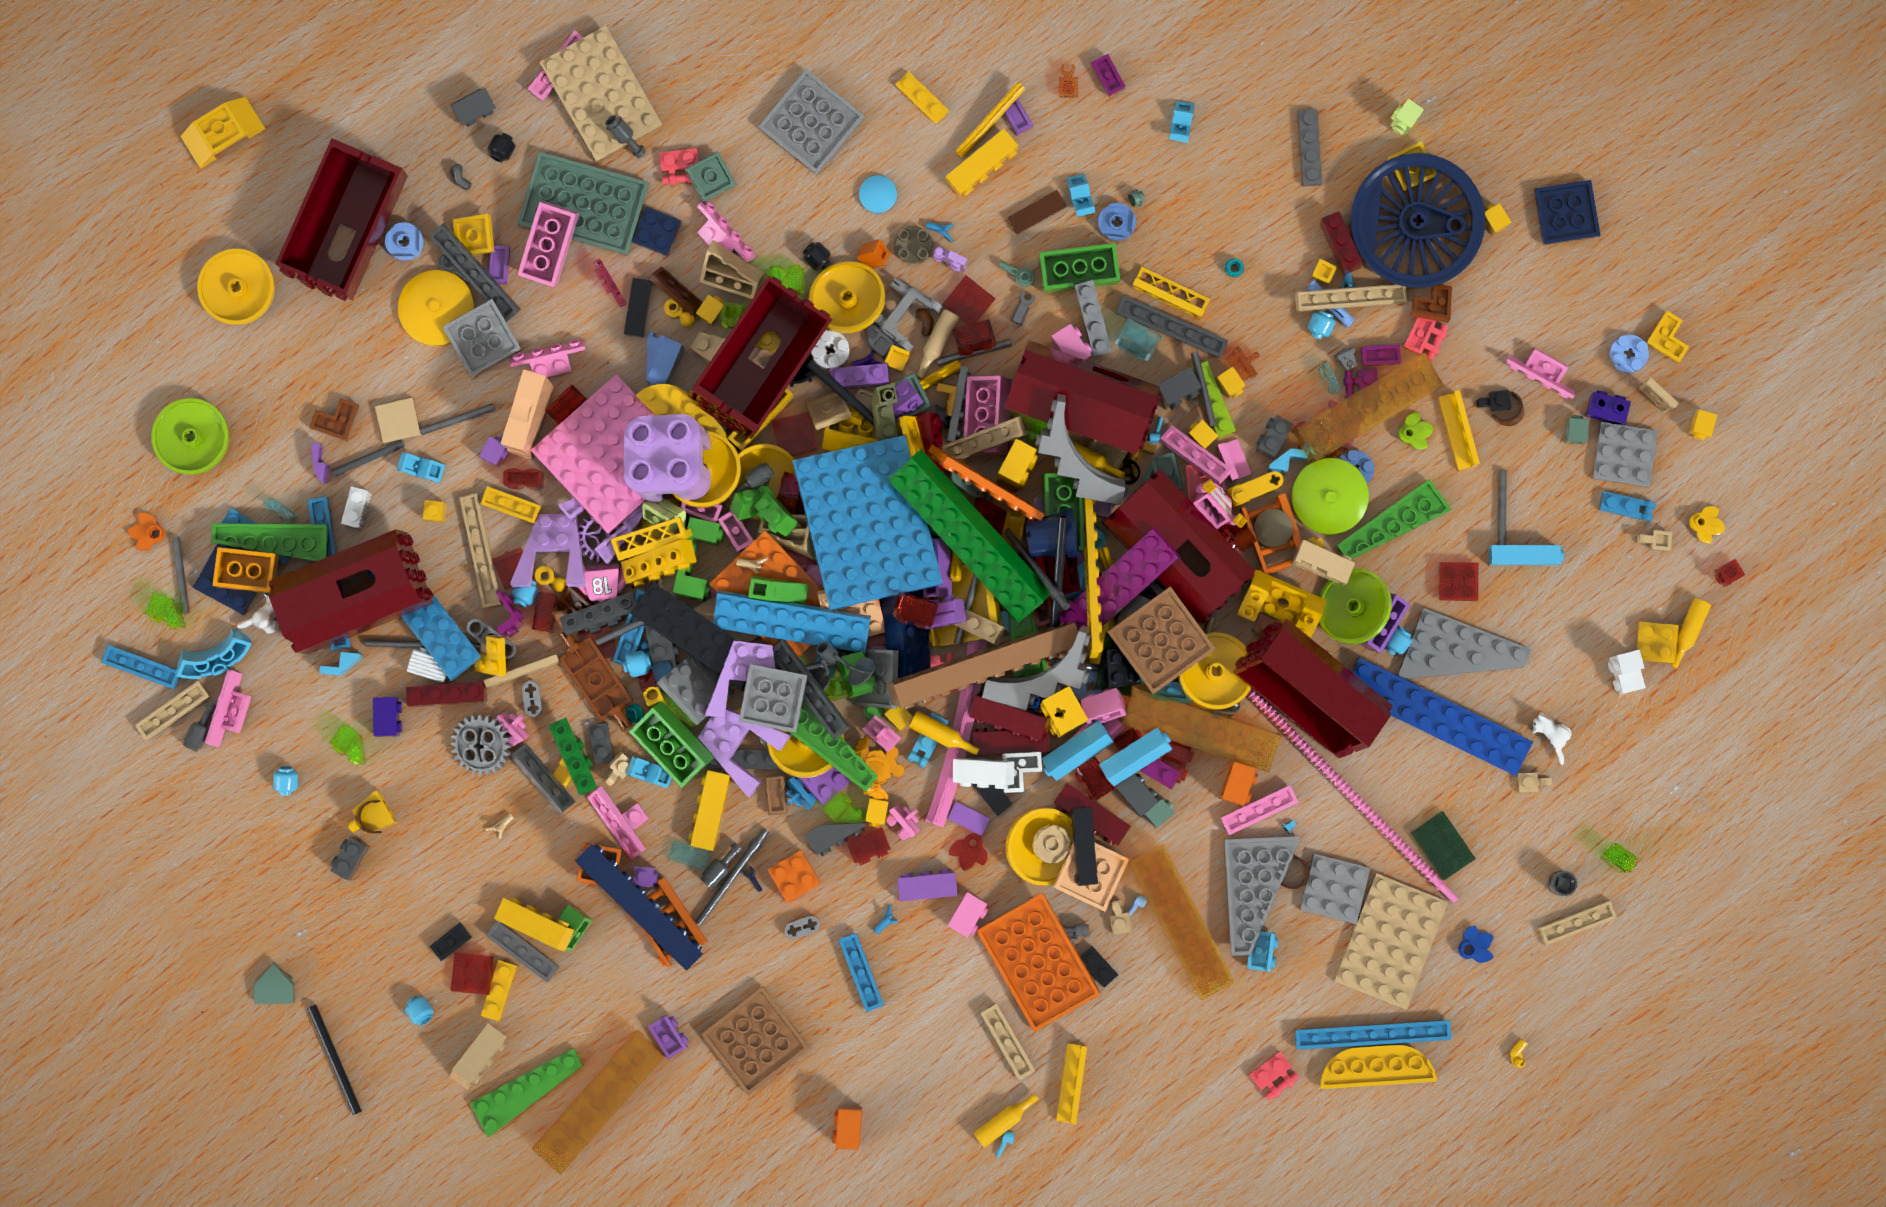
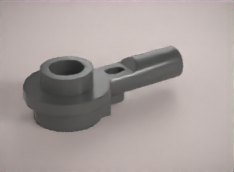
M445 254L440 257L439 265L442 270L447 272L453 271L467 284L470 283Z

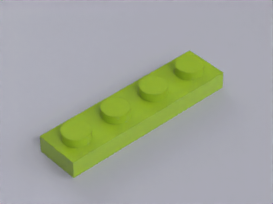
M1205 361L1201 365L1216 421V426H1213L1219 439L1236 432V429L1208 361ZM1193 366V367H1191V368H1192V370H1193V372H1194V374H1195V376H1196L1195 369H1194V366Z

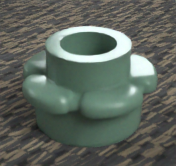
M1134 189L1128 194L1129 201L1133 207H1141L1143 205L1145 197L1142 191Z

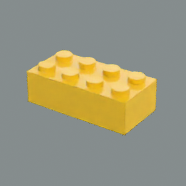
M1016 439L998 472L997 482L1015 492L1019 488L1023 489L1029 472L1031 473L1036 465L1037 449Z

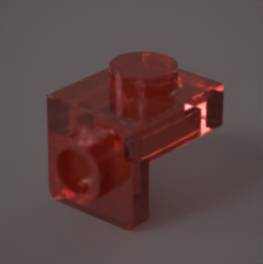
M1736 559L1714 570L1717 582L1720 585L1722 584L1723 587L1745 576Z

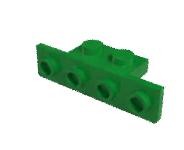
M567 718L550 724L549 728L578 794L583 795L596 789L597 785L590 772L592 771L590 766H593L589 755L585 756L582 750L585 748L582 739H577V736L574 735Z

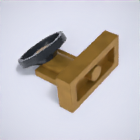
M938 382L936 391L946 392L947 399L945 409L939 406V404L934 406L945 428L948 429L950 426L947 421L952 416L957 385Z
M1145 442L1143 449H1138L1137 454L1127 452L1119 466L1121 468L1119 470L1125 472L1124 476H1130L1133 480H1125V484H1132L1139 479L1141 472L1139 465L1143 454L1147 453L1153 456L1157 446Z

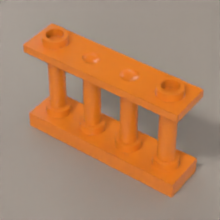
M1285 493L1276 497L1277 501L1266 507L1248 513L1246 507L1240 509V514L1248 520L1245 526L1260 566L1257 569L1268 575L1293 566L1291 565L1293 558L1266 567L1263 556L1287 547L1294 548L1296 552L1298 544L1302 541ZM1269 509L1282 510L1290 517L1293 524V532L1290 539L1279 547L1267 546L1260 549L1250 520L1257 518L1262 512Z
M663 877L657 881L659 884L657 886L658 889L647 895L646 898L648 900L651 898L655 900L661 895H666L670 902L660 912L662 914L664 912L669 914L672 911H677L680 918L674 926L688 927L691 931L688 939L690 941L694 939L700 946L705 944L708 940L667 879ZM642 928L658 952L659 956L657 958L661 965H666L668 968L671 967L670 959L673 957L668 953H664L660 945Z

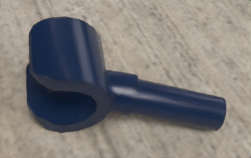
M749 866L752 869V874L746 875V872L743 870V875L750 879L757 891L760 892L762 888L756 880L755 870Z

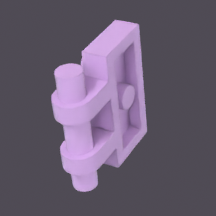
M942 247L935 248L933 257L936 262H946L950 265L949 269L957 273L965 271L967 258Z

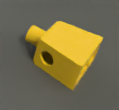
M378 790L370 794L352 810L354 815H356L357 809L363 803L380 800L377 803H369L363 808L361 822L364 827L371 831H377L397 823L389 806ZM355 819L347 823L352 833L360 829Z

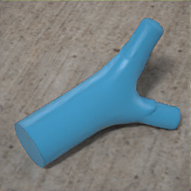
M927 222L926 229L942 234L949 242L953 241L947 233L948 228L953 227L952 223L940 225Z
M1351 273L1344 275L1340 288H1344L1346 285L1350 288L1355 287Z
M888 905L884 918L873 928L877 934L886 926L898 923L897 919H892V905Z

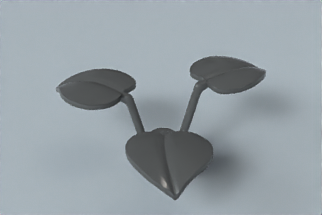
M823 641L817 646L816 653L821 657L820 662L823 664L824 669H818L812 672L811 675L823 691H825L830 684V678L828 677L830 672L826 662L834 663L838 660L852 670L848 676L849 683L853 686H859L872 676V673L876 670V664L870 658H862L853 667L840 657L855 653L854 651L836 649L827 641Z

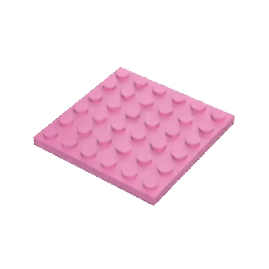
M617 374L531 449V452L608 535L647 501L630 489L624 480V432L626 426L634 418L654 415Z

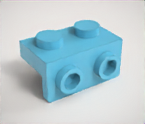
M1260 931L1251 955H1248L1247 969L1270 972L1271 968H1275L1276 957L1272 956L1273 949H1277L1278 937H1275V933Z

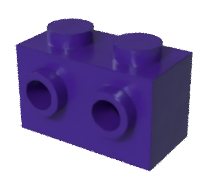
M1597 390L1590 394L1585 417L1624 425L1626 424L1631 401L1626 400L1624 396L1615 395V397L1608 396V393L1605 391Z
M398 697L373 698V736H400V732L403 730V723L399 721V713H402L403 707L402 701H399Z

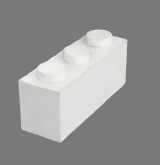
M973 758L953 759V782L960 783V786L965 787L971 786L972 783L977 784V787L988 788L989 785H995L996 789H1006L1007 785L1014 784V761Z

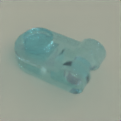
M1326 360L1319 364L1318 372L1322 379L1326 378L1329 384L1328 392L1331 395H1336L1339 392L1340 384Z
M268 498L264 501V507L267 510H275L279 513V518L287 524L289 522L294 523L298 516L276 499Z

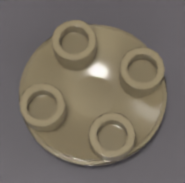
M908 227L898 233L895 240V251L902 261L909 264H918L925 261L932 252V239L925 229Z
M1269 509L1257 517L1254 531L1257 539L1262 544L1268 547H1279L1290 539L1293 532V524L1290 517L1282 510Z

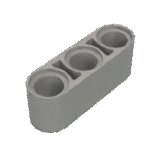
M472 619L467 623V632L484 645H486V636L495 634L496 636L503 637L481 620ZM475 623L481 625V630L478 633L472 632V626ZM505 638V646L510 645L512 647L511 654L505 655V658L512 659L517 654V647Z

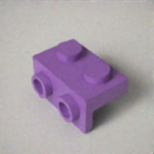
M907 378L895 386L898 401L892 403L895 423L899 422L900 417L908 415L924 402Z
M668 1014L649 1025L648 1029L667 1059H670L688 1047L686 1043L689 1041L683 1032L679 1033L676 1028L678 1023L673 1016L669 1017Z

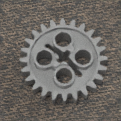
M483 713L479 714L478 717L476 714L471 715V718L467 716L464 718V721L458 723L460 727L457 726L453 729L456 733L451 735L455 739V741L450 743V745L455 746L451 753H457L454 760L460 759L459 766L465 764V771L471 768L472 775L477 773V771L479 776H482L484 773L488 776L492 771L496 773L499 771L498 768H503L505 766L504 763L509 761L506 756L512 754L508 748L512 747L513 744L507 742L512 737L505 735L509 730L502 729L504 723L497 724L498 718L491 720L490 714L485 718ZM469 731L475 734V739L469 735ZM488 732L492 733L493 740L488 737ZM470 750L474 751L475 757L470 755ZM488 751L493 753L494 758L489 757Z

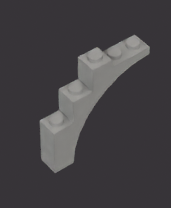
M1058 394L1057 399L1053 400L1051 405L1053 417L1048 419L1047 428H1042L1041 434L1036 436L1035 445L1038 446V453L1056 456L1054 467L1057 468V475L1074 478L1073 489H1076V497L1121 505L1125 492V480L1110 476L1096 469L1076 450L1065 425V395Z
M1082 626L1071 650L1058 663L1047 670L1024 677H988L982 698L1026 711L1030 705L1033 706L1036 695L1048 698L1061 691L1063 684L1080 689L1083 683H1087L1089 673L1086 672L1088 665L1084 664L1087 654L1084 652V648L1089 645L1091 635L1088 634L1090 628Z

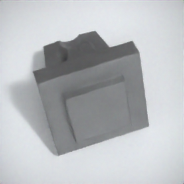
M1347 347L1334 355V358L1340 361L1345 370H1350L1357 366L1353 353L1356 351L1355 348Z

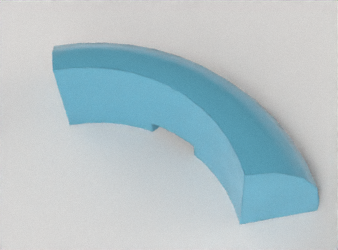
M232 628L229 635L213 648L195 652L182 650L177 664L176 676L188 679H201L204 676L219 675L245 656L252 641L243 632Z

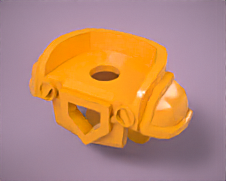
M864 735V738L856 743L853 750L874 771L878 778L868 791L865 792L863 790V793L875 799L888 800V795L880 785L886 783V779L891 778L890 773L895 777H901L904 774L903 766L897 764L895 760L898 755V749L893 747L889 752L886 751V755L882 750L869 752V736Z

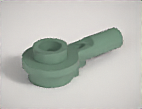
M1001 261L998 266L1015 276L1017 284L1021 287H1028L1034 281V274L1030 269L1022 268L1018 270L1004 261Z

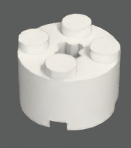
M825 330L811 351L812 358L827 372H830V368L844 367L850 356L849 344L842 334ZM832 347L835 353L828 355L826 349H831Z

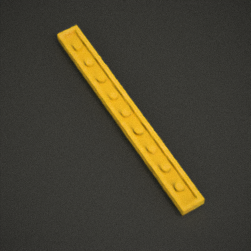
M1083 498L1087 626L1090 628L1088 634L1091 635L1088 645L1089 658H1097L1103 650V641L1099 639V633L1102 632V622H1099L1098 615L1101 614V604L1098 603L1097 596H1100V585H1097L1096 579L1099 577V567L1096 566L1098 548H1095V541H1097V530H1094L1096 512H1093L1095 500Z

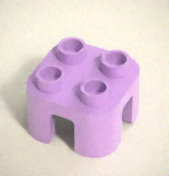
M686 414L653 415L634 418L626 426L624 432V480L627 486L643 499L651 502L662 501V494H676L683 500L701 498L707 493L711 484V472L703 465V450L711 449L709 433L693 417Z

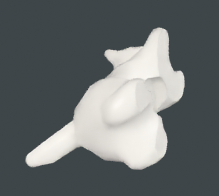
M264 593L266 597L265 605L256 611L252 618L238 624L237 628L242 629L254 625L258 629L264 630L267 634L278 630L279 624L271 605L269 594Z
M1540 712L1538 718L1533 720L1532 733L1541 732L1546 735L1555 748L1560 765H1563L1564 755L1561 749L1571 738V730L1564 724H1555L1551 717Z

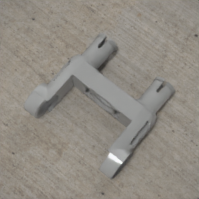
M896 277L889 287L901 294L903 299L890 316L886 317L881 313L874 322L900 348L910 352L913 349V345L894 328L915 301H918L928 310H933L937 314L942 311L943 306L933 298H928L914 286L909 287Z

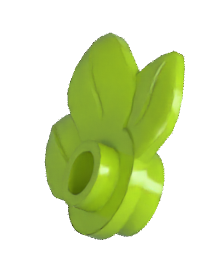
M1414 412L1405 418L1404 425L1398 431V437L1401 442L1411 444L1415 449L1422 450L1428 447L1425 438L1433 433L1434 427L1428 422L1421 421L1419 412Z

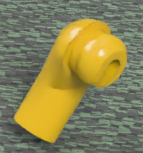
M1521 1038L1510 1051L1511 1062L1514 1067L1518 1068L1525 1066L1522 1052L1528 1045Z

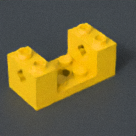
M1255 570L1254 577L1251 579L1243 595L1237 615L1254 622L1259 611L1279 620L1287 618L1311 638L1323 615L1327 600L1259 570ZM1279 599H1286L1288 601V604H1281L1279 602Z
M1070 686L1044 699L1040 703V709H1038L1044 713L1045 717L1049 715L1051 718L1049 730L1052 736L1056 735L1058 738L1088 721ZM1062 713L1063 716L1056 718L1055 714Z

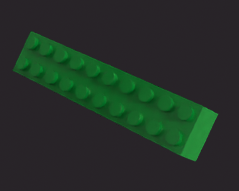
M922 449L915 453L887 479L1018 622L1023 620L1049 597V590L1038 576Z

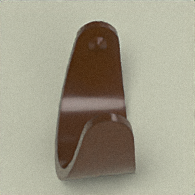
M1513 391L1511 395L1521 404L1518 414L1510 419H1500L1494 414L1491 416L1496 422L1504 426H1514L1524 416L1522 400Z
M380 800L365 802L357 809L355 820L362 831L371 834L382 833V831L368 830L361 822L363 808L369 803H377Z
M1293 855V857L1301 861L1304 865L1306 874L1303 882L1297 886L1289 887L1281 883V886L1288 889H1298L1300 887H1303L1307 883L1310 876V870L1307 863L1303 859L1295 855Z

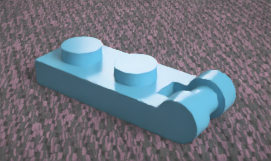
M931 713L929 716L945 725L949 722L934 713ZM920 734L907 761L911 763L914 761L919 764V767L924 769L938 742ZM918 750L925 752L924 757L917 755Z

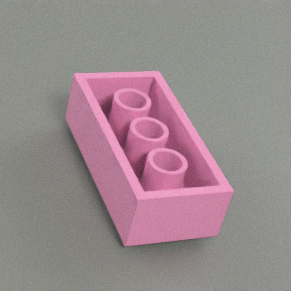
M546 201L539 202L517 275L552 287L558 285L579 212Z
M1003 376L967 377L964 437L1010 419V409L1004 407L1011 390L1012 379ZM1008 442L973 456L1008 455Z

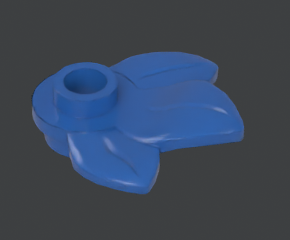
M1475 925L1467 928L1463 934V941L1458 946L1460 956L1465 959L1473 958L1479 963L1490 961L1493 959V955L1487 948L1491 945L1494 936L1489 933H1478ZM1467 945L1471 948L1469 953H1466L1464 951V948Z

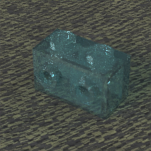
M1128 318L1114 343L1120 349L1135 354L1138 359L1148 361L1162 336Z

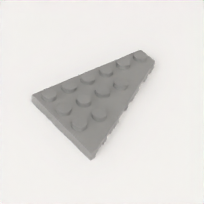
M1423 608L1411 638L1412 643L1406 651L1398 676L1406 679L1524 668L1531 649Z
M1300 836L1224 840L1231 956L1251 955L1300 841Z

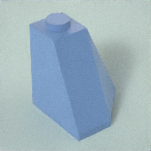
M649 331L647 335L646 381L650 386L669 384L685 349L682 344L663 335L657 337L655 333Z

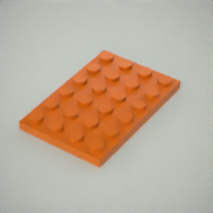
M932 444L928 451L933 454L931 458L935 459L948 471L955 472L960 478L971 482L984 492L987 491L992 497L1003 501L1016 511L1019 510V512L1031 520L1037 518L1041 521L1044 517V513L1024 498Z
M766 530L709 582L717 592L721 590L748 595L751 575L807 583L809 585L806 603L798 604L821 607L817 591L823 589ZM738 558L747 560L768 558L767 561L759 564L761 565V569H758L760 571L759 574H756L750 568L737 566ZM761 636L772 647L782 640ZM786 640L798 657L812 645Z
M1044 893L1037 895L976 930L1034 1032L1101 995L1100 990Z

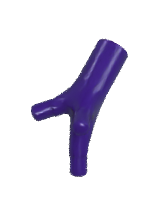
M872 350L866 357L853 361L852 365L862 366L883 363L874 360L873 355L875 351Z

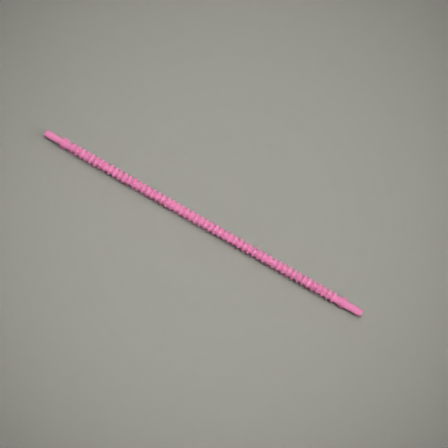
M1251 688L1248 698L1251 697L1252 702L1255 701V705L1260 706L1259 710L1263 709V714H1268L1267 718H1271V722H1275V726L1278 725L1280 727L1279 730L1282 729L1283 734L1286 733L1287 738L1290 737L1291 742L1294 741L1295 746L1298 745L1299 750L1302 749V753H1306V757H1310V761L1315 762L1314 766H1319L1318 770H1323L1322 774L1325 773L1327 775L1326 778L1329 777L1330 782L1333 781L1334 786L1337 785L1338 790L1341 789L1342 794L1345 793L1346 798L1349 797L1350 802L1353 801L1354 806L1357 805V809H1361V813H1365V817H1369V821L1374 822L1373 826H1378L1377 830H1382L1381 834H1385V838L1388 837L1389 842L1392 841L1393 846L1396 845L1397 850L1400 849L1401 854L1404 853L1405 858L1408 857L1409 862L1412 861L1413 866L1416 865L1417 870L1420 869V873H1424V877L1429 878L1428 881L1435 885L1437 891L1440 890L1452 903L1456 902L1458 897L1445 885L1446 882L1438 878V874H1434V870H1430V866H1426V862L1421 861L1422 857L1418 858V853H1413L1414 849H1410V845H1406V841L1403 842L1402 837L1399 838L1398 833L1395 834L1394 829L1391 830L1390 825L1387 826L1386 821L1383 822L1382 817L1379 818L1378 813L1375 814V810H1371V806H1367V802L1362 801L1363 797H1358L1359 793H1354L1355 789H1351V785H1347V781H1343V777H1339V773L1336 774L1335 769L1332 770L1331 765L1328 766L1327 761L1324 762L1323 757L1320 758L1319 753L1316 754V750H1312V746L1307 745L1308 741L1304 742V737H1299L1300 733H1296V729L1293 730L1291 728L1292 725L1289 726L1288 721L1285 722L1284 717L1281 718L1280 713L1277 714L1276 709L1273 710L1272 705L1269 706L1268 701L1265 702V698H1261L1260 694H1257Z

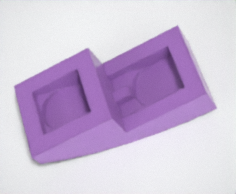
M312 443V461L319 482L327 484L329 465L321 463L323 445Z

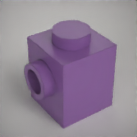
M489 436L479 457L499 467L502 460L505 461L508 457L509 451L501 445L502 438L498 436L492 438Z
M634 867V886L638 884L640 887H655V883H658L656 868Z

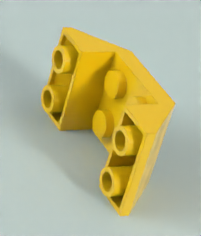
M242 97L225 102L195 120L180 137L202 169L217 159L215 155L245 136L251 139L266 128L247 98Z

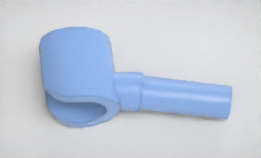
M1141 895L1136 897L1134 904L1128 911L1130 916L1137 906L1144 908L1147 898Z

